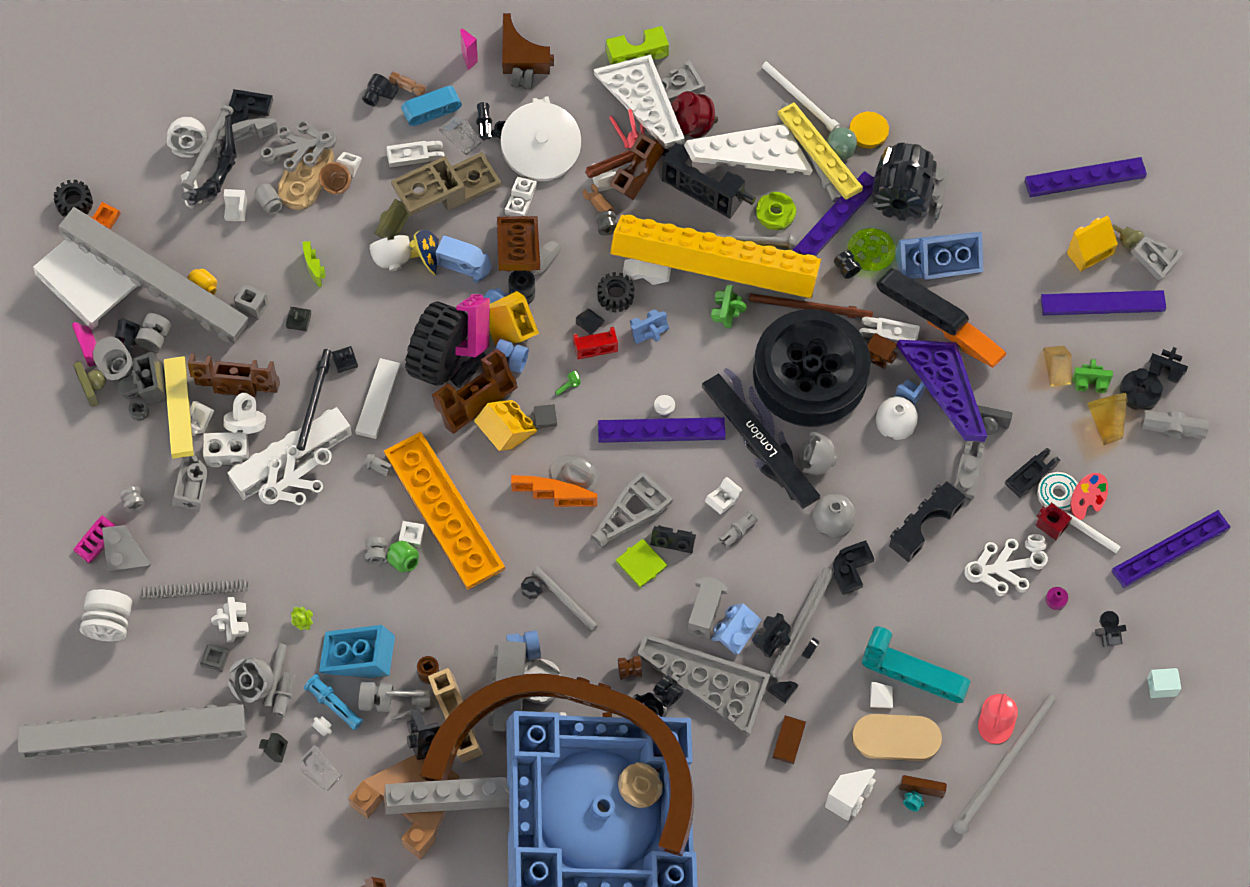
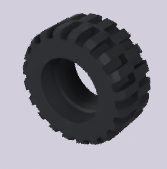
M436 301L430 303L425 308L424 313L421 314L414 328L415 330L410 338L411 341L407 349L405 368L411 377L440 386L448 381L458 364L459 358H461V356L456 355V346L465 341L468 336V315L465 311L456 310L453 306Z

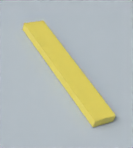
M795 102L778 111L777 115L845 200L863 190V186Z
M185 356L164 359L172 459L193 456L194 449Z

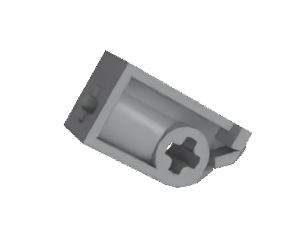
M195 454L182 457L172 506L200 511L207 479V468L200 459H197Z
M714 577L696 580L695 586L700 588L688 622L689 635L707 640L710 638L720 607V596L722 594L727 595L728 587Z

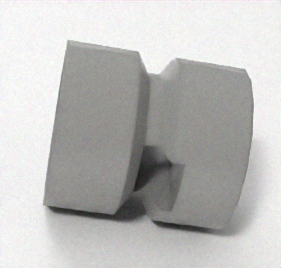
M148 313L142 323V328L135 338V343L147 351L159 352L165 341L163 337L167 336L172 326L171 323L158 314Z
M362 681L359 692V710L372 711L376 708L378 712L391 713L393 696H387L385 692L394 691V685L380 683L379 686H376L375 682Z

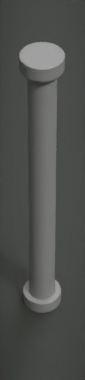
M228 105L222 106V112L187 179L182 182L184 188L188 190L194 188L195 185L193 183L225 124V116L232 115L234 111Z

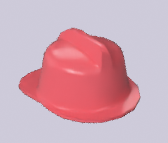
M1007 694L991 695L983 704L978 721V730L982 738L989 743H1003L1010 738L1013 732L1018 708L1016 703Z

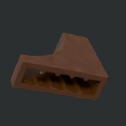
M503 13V74H512L514 67L524 71L533 69L534 74H550V66H554V54H550V46L537 45L523 38L512 23L511 13Z

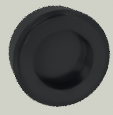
M813 637L803 651L802 656L810 659L820 643L819 640Z

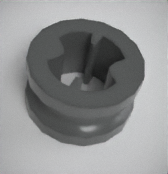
M136 399L130 403L129 412L134 420L142 421L148 417L149 409L144 400ZM139 407L143 411L139 413L135 408Z

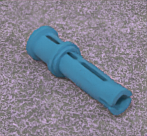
M315 674L306 682L303 689L310 691L318 698L317 701L320 704L325 703L352 730H356L362 724L363 719L334 695L333 688L331 686L327 687L320 680V676Z

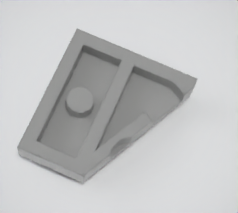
M125 525L102 528L108 571L151 565L149 559L146 558Z

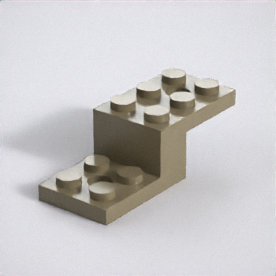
M483 152L453 166L446 156L441 157L392 180L391 185L409 215L412 216L439 202H442L446 210L450 211L501 187V181ZM476 174L479 176V179L470 180L469 176ZM416 187L424 188V191L421 193H415L413 190Z

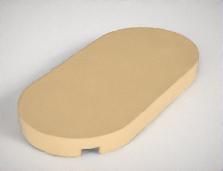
M315 147L310 148L307 153H312ZM324 149L318 157L316 165L313 167H307L302 158L294 172H288L285 169L278 184V195L283 205L290 209L301 210L314 204L322 189L319 181L320 170L327 163L334 162L332 149Z
M869 714L859 719L855 724L852 741L855 748L867 758L925 761L930 759L940 749L942 734L934 721L923 716Z

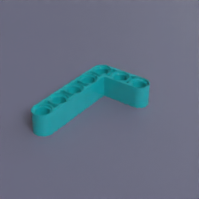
M880 626L873 628L862 659L864 667L952 702H964L971 683L968 678L890 648L892 632Z

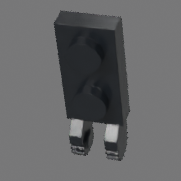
M1045 448L1005 481V485L1021 498L1043 477L1049 474L1060 462V459L1055 457L1046 465L1043 460L1049 456L1051 450Z

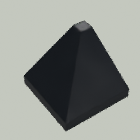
M591 309L585 310L576 317V324L590 335H593L605 322L603 318Z

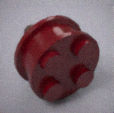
M686 91L678 95L675 101L671 103L683 136L689 135L693 138H701L710 131L713 123L716 124L718 122V116H715L713 101L707 95Z

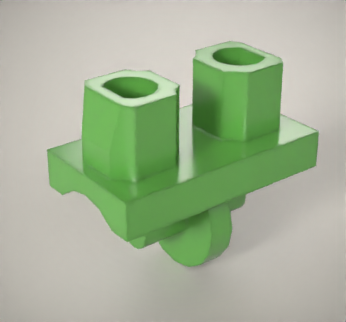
M726 285V289L723 291H716L715 302L717 305H722V308H713L711 313L713 321L723 323L725 328H731L733 318L739 317V313H743L747 309V305L742 302L743 298L733 292L732 285Z
M1091 359L1089 365L1082 364V368L1075 367L1071 382H1075L1076 391H1087L1088 384H1096L1095 391L1105 394L1112 380L1113 371L1103 370V366L1096 365V359Z

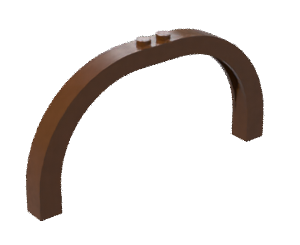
M544 673L523 674L496 681L478 690L455 708L440 726L427 752L420 776L427 781L447 780L458 749L469 732L494 710L520 699L531 697L560 698L621 716L641 728L657 745L665 759L669 772L671 796L667 819L658 847L660 851L683 857L694 814V787L686 757L676 737L658 715L636 699L611 690L609 685L598 683L597 686L590 684L588 679L582 677L573 679Z

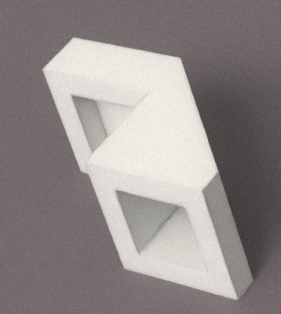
M635 259L624 261L623 277L627 275L629 280L644 278L652 285L668 282L670 279L671 267Z

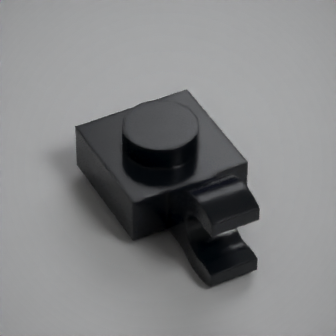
M121 318L118 320L115 338H118L131 354L132 346L136 345L135 338L140 330V325Z

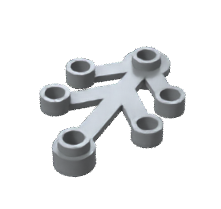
M301 120L297 123L299 133L308 134L314 137L313 139L307 140L291 132L288 126L282 125L277 129L279 137L281 139H288L294 142V144L275 149L264 147L260 152V157L264 164L272 165L277 161L278 156L296 152L292 158L284 161L286 171L294 172L302 158L307 167L315 166L318 157L324 149L329 150L335 146L337 137L331 130L320 132L310 127L306 120ZM315 147L312 153H307L310 148Z

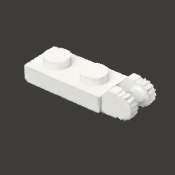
M438 140L387 146L389 168L429 161L433 162L445 156L444 152L438 151L443 148V144Z
M863 317L861 324L871 328L877 327V330L862 328L859 332L864 338L871 339L874 333H877L897 344L898 340H917L920 326L884 318Z

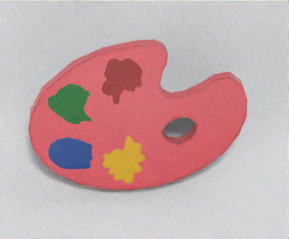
M1091 473L1081 479L1075 487L1070 507L1073 516L1079 520L1085 518L1089 505H1092L1093 509L1097 512L1103 507L1108 495V482L1104 475ZM1081 499L1084 500L1082 505L1079 504Z

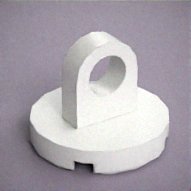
M247 393L239 394L234 400L233 411L224 415V427L233 433H237V430H243L245 434L256 433L264 429L266 425V416L256 411V400ZM248 400L246 407L242 409L243 402Z

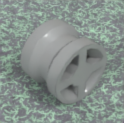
M132 486L120 492L119 495L121 500L124 501L123 506L126 512H134L145 506L144 498L140 496V487Z

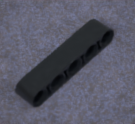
M890 268L876 282L877 288L884 295L950 335L955 336L969 321L968 315L962 309L893 268Z

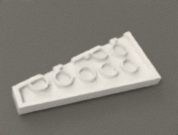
M651 55L594 69V75L627 110H632L633 116L665 149L673 147L675 143L685 144L684 136Z
M785 124L687 140L684 144L693 162L709 164L723 162L727 163L728 166L734 167L736 164L745 165V168L775 171V169L786 170V173L799 171L803 172V175H810L813 171L791 131Z

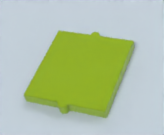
M641 539L634 546L628 547L627 551L616 559L619 566L640 588L651 579H655L656 575L667 567V564L644 539Z

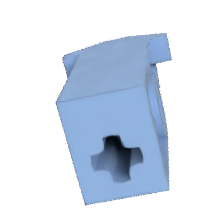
M443 235L436 250L438 266L472 276L475 283L480 282L489 274L492 265L487 254H483L481 249L472 244Z

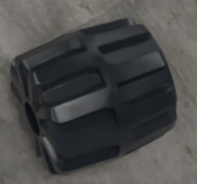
M905 142L887 147L880 158L874 175L872 191L874 207L877 210H882V214L888 218L897 216L899 221H905L910 216L914 219L920 218L922 211H927L935 188L937 163L933 160V154L918 144H908Z

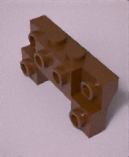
M495 349L481 359L484 372L458 391L447 383L432 394L435 408L441 413L445 428L452 434L475 419L487 403L499 402L518 388L517 382L509 369L506 356L500 350Z
M191 353L188 360L190 377L194 378L195 385L212 386L214 393L237 396L241 393H247L252 397L256 396L257 391L278 393L280 379L276 374L274 361H269L268 368H258L257 360H253L252 364L215 361L214 367L212 357L207 355L205 362H196L195 354Z

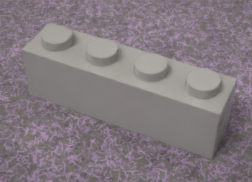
M499 641V645H494V658L497 659V668L493 667L492 681L524 674L527 643ZM523 699L508 703L489 714V726H493L492 731L507 732L506 721L514 711H522Z

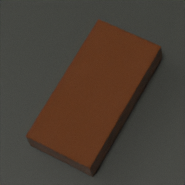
M784 716L773 759L794 765L806 721Z
M902 775L899 790L915 791L919 794L939 798L944 797L947 784L943 782Z

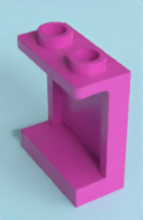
M472 294L456 305V310L468 312V338L456 346V355L477 357L489 348L490 298H483L481 294Z

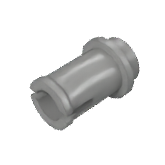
M368 454L364 461V465L367 466L368 470L371 468L384 474V476H388V471L392 469L391 463L377 458L376 454Z

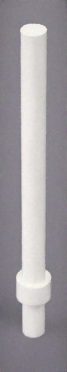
M767 61L763 63L762 68L820 119L830 132L840 127V124L835 119H830Z

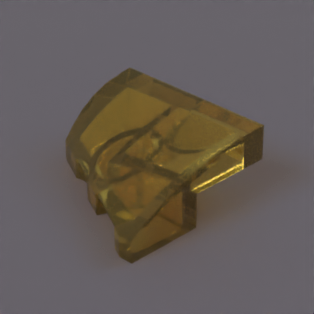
M1126 393L1104 397L1087 403L1103 446L1124 437Z

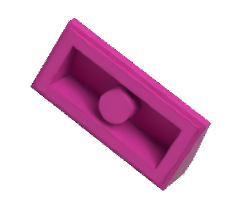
M460 29L461 52L466 67L469 70L478 62L477 39L466 30Z
M76 322L72 323L87 365L89 367L96 365L93 359V350L97 343L90 327Z

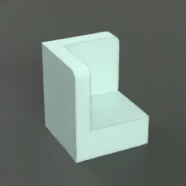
M1177 668L1151 670L1147 677L1151 698L1175 697L1181 690Z

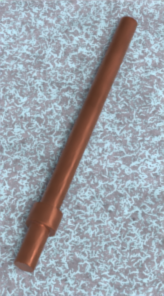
M750 293L749 299L751 302L823 310L834 314L846 315L847 318L855 319V317L871 318L873 316V311L857 309L856 306L842 307Z

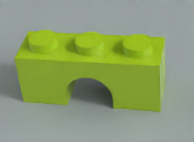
M663 26L643 30V43L641 45L629 44L625 35L606 39L605 51L610 65L651 55L652 60L669 56V43Z

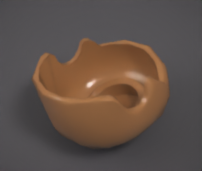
M338 162L327 163L321 168L319 173L321 186L330 194H343L350 187L352 181L350 172Z

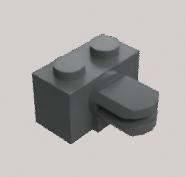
M153 352L133 358L135 370H132V376L118 381V391L126 399L140 395L149 405L167 399L163 363Z

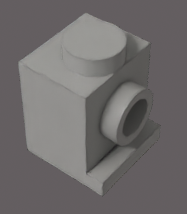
M246 284L243 285L241 290H237L234 295L236 308L253 315L256 319L260 318L268 305L266 293Z

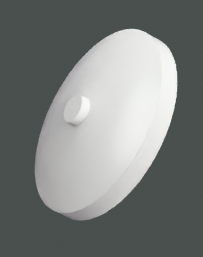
M534 102L521 106L508 117L501 133V150L507 164L520 176L533 181H550L566 174L576 163L581 149V134L577 123L567 111L551 103Z

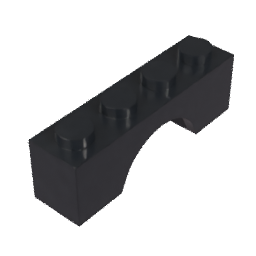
M948 481L942 486L937 485L931 493L932 496L928 500L924 499L917 508L919 510L915 514L910 513L904 520V525L900 529L897 527L890 535L889 547L908 563L923 548L925 539L921 532V525L933 517L951 519L965 503L966 496Z

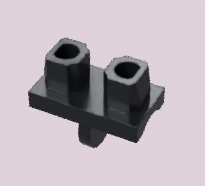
M1174 346L1171 352L1165 349L1162 350L1161 355L1168 357V359L1152 353L1149 360L1150 373L1159 377L1162 368L1169 369L1170 373L1167 380L1176 384L1182 375H1185L1188 366L1176 362H1181L1183 356L1175 354L1177 348Z
M1106 611L1102 613L1099 619L1102 628L1095 629L1096 636L1101 635L1103 647L1123 644L1121 632L1127 631L1126 625L1118 626L1119 617L1115 612Z
M777 613L775 617L767 616L763 622V626L766 629L764 634L756 633L752 638L754 645L761 649L763 654L769 658L781 644L787 646L791 642V639L787 636L791 626L784 620L783 614Z

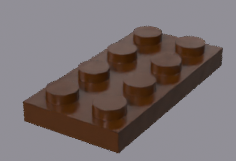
M538 216L497 217L499 271L540 270Z

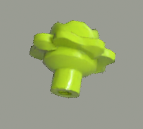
M303 606L300 608L294 607L290 613L292 624L299 630H310V626L313 624L311 617H313L312 611L306 610Z

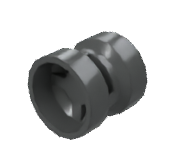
M514 67L511 87L518 88L523 86L525 89H532L534 70L527 69L524 71Z

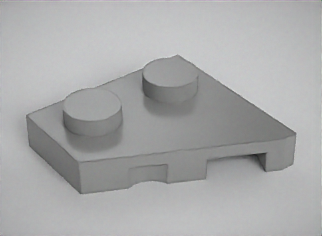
M1146 236L1141 238L1130 251L1157 280L1162 279L1183 254L1181 250L1174 251L1167 248L1166 244L1158 243Z

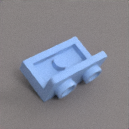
M744 603L728 607L725 611L726 616L722 622H719L714 627V633L711 636L713 641H720L734 655L741 652L762 621Z

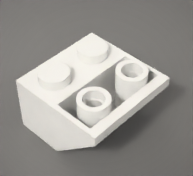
M868 769L840 775L829 792L825 808L849 821L852 815L856 817L862 807L863 797L867 799L874 788L873 785L876 782L873 779L875 770Z

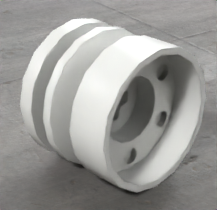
M99 589L87 592L84 602L86 613L81 618L80 632L87 637L101 641L113 642L124 640L127 634L126 628L128 627L126 618L130 616L132 607L131 598L111 590Z

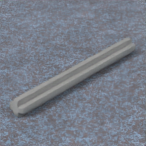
M828 567L823 568L788 636L791 642L787 646L783 645L770 671L771 678L780 680L833 577L834 571Z

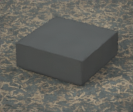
M555 404L534 406L536 428L557 426Z
M208 644L200 664L202 667L223 672L230 652L228 649Z

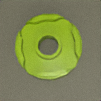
M770 192V194L762 196L757 202V219L768 229H785L795 220L796 205L793 203L792 198L784 193ZM776 207L779 208L782 212L779 214H774L773 212H771V209Z

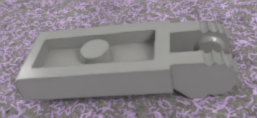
M936 169L935 188L929 206L936 207L934 219H939L940 211L943 207L950 170ZM929 207L926 212L922 211V216L926 217Z
M967 441L964 454L961 456L954 487L967 498L974 499L983 461L984 443L978 445L977 457L969 455L972 441Z

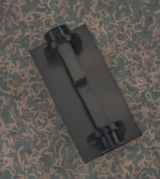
M658 525V527L654 526L652 529L650 545L693 553L696 534H692V531L677 530V533H674L673 528Z

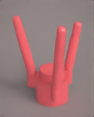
M629 109L628 113L632 132L628 133L627 139L612 116L609 117L624 142L626 149L632 148L640 133L645 135V127L641 123L640 133L637 131L632 110Z

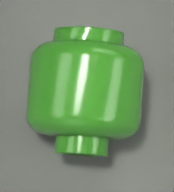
M401 540L390 545L387 561L399 572H410L419 563V553L407 541Z

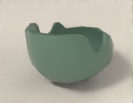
M839 127L830 133L827 143L841 160H846L853 156L857 147V138L855 133L849 128Z

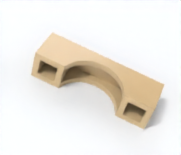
M449 668L428 676L445 719L463 702L455 677ZM474 728L469 732L458 749L457 756L462 763L483 755Z

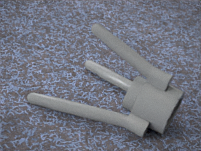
M394 689V691L385 692L387 696L411 697V705L416 706L412 710L420 709L422 713L424 712V707H430L429 689ZM412 710L393 716L391 720L395 721L410 716Z

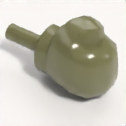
M1115 224L1112 225L1113 230L1120 233L1119 238L1126 248L1133 249L1138 241L1145 236L1142 231H1136L1128 226L1123 230Z

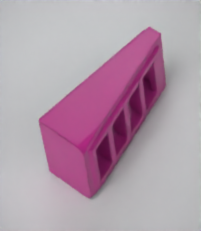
M102 515L75 546L74 552L90 564L105 549L104 539L100 540L96 535L99 533L103 537L102 528L115 525ZM91 540L97 544L96 547L90 543ZM85 546L92 551L90 554L83 549Z

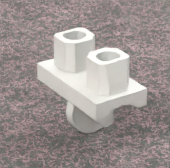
M228 597L227 603L223 605V609H217V615L211 618L212 624L218 626L219 631H225L226 629L227 642H234L236 637L247 636L249 632L247 622H237V617H245L246 603L235 602L234 597Z

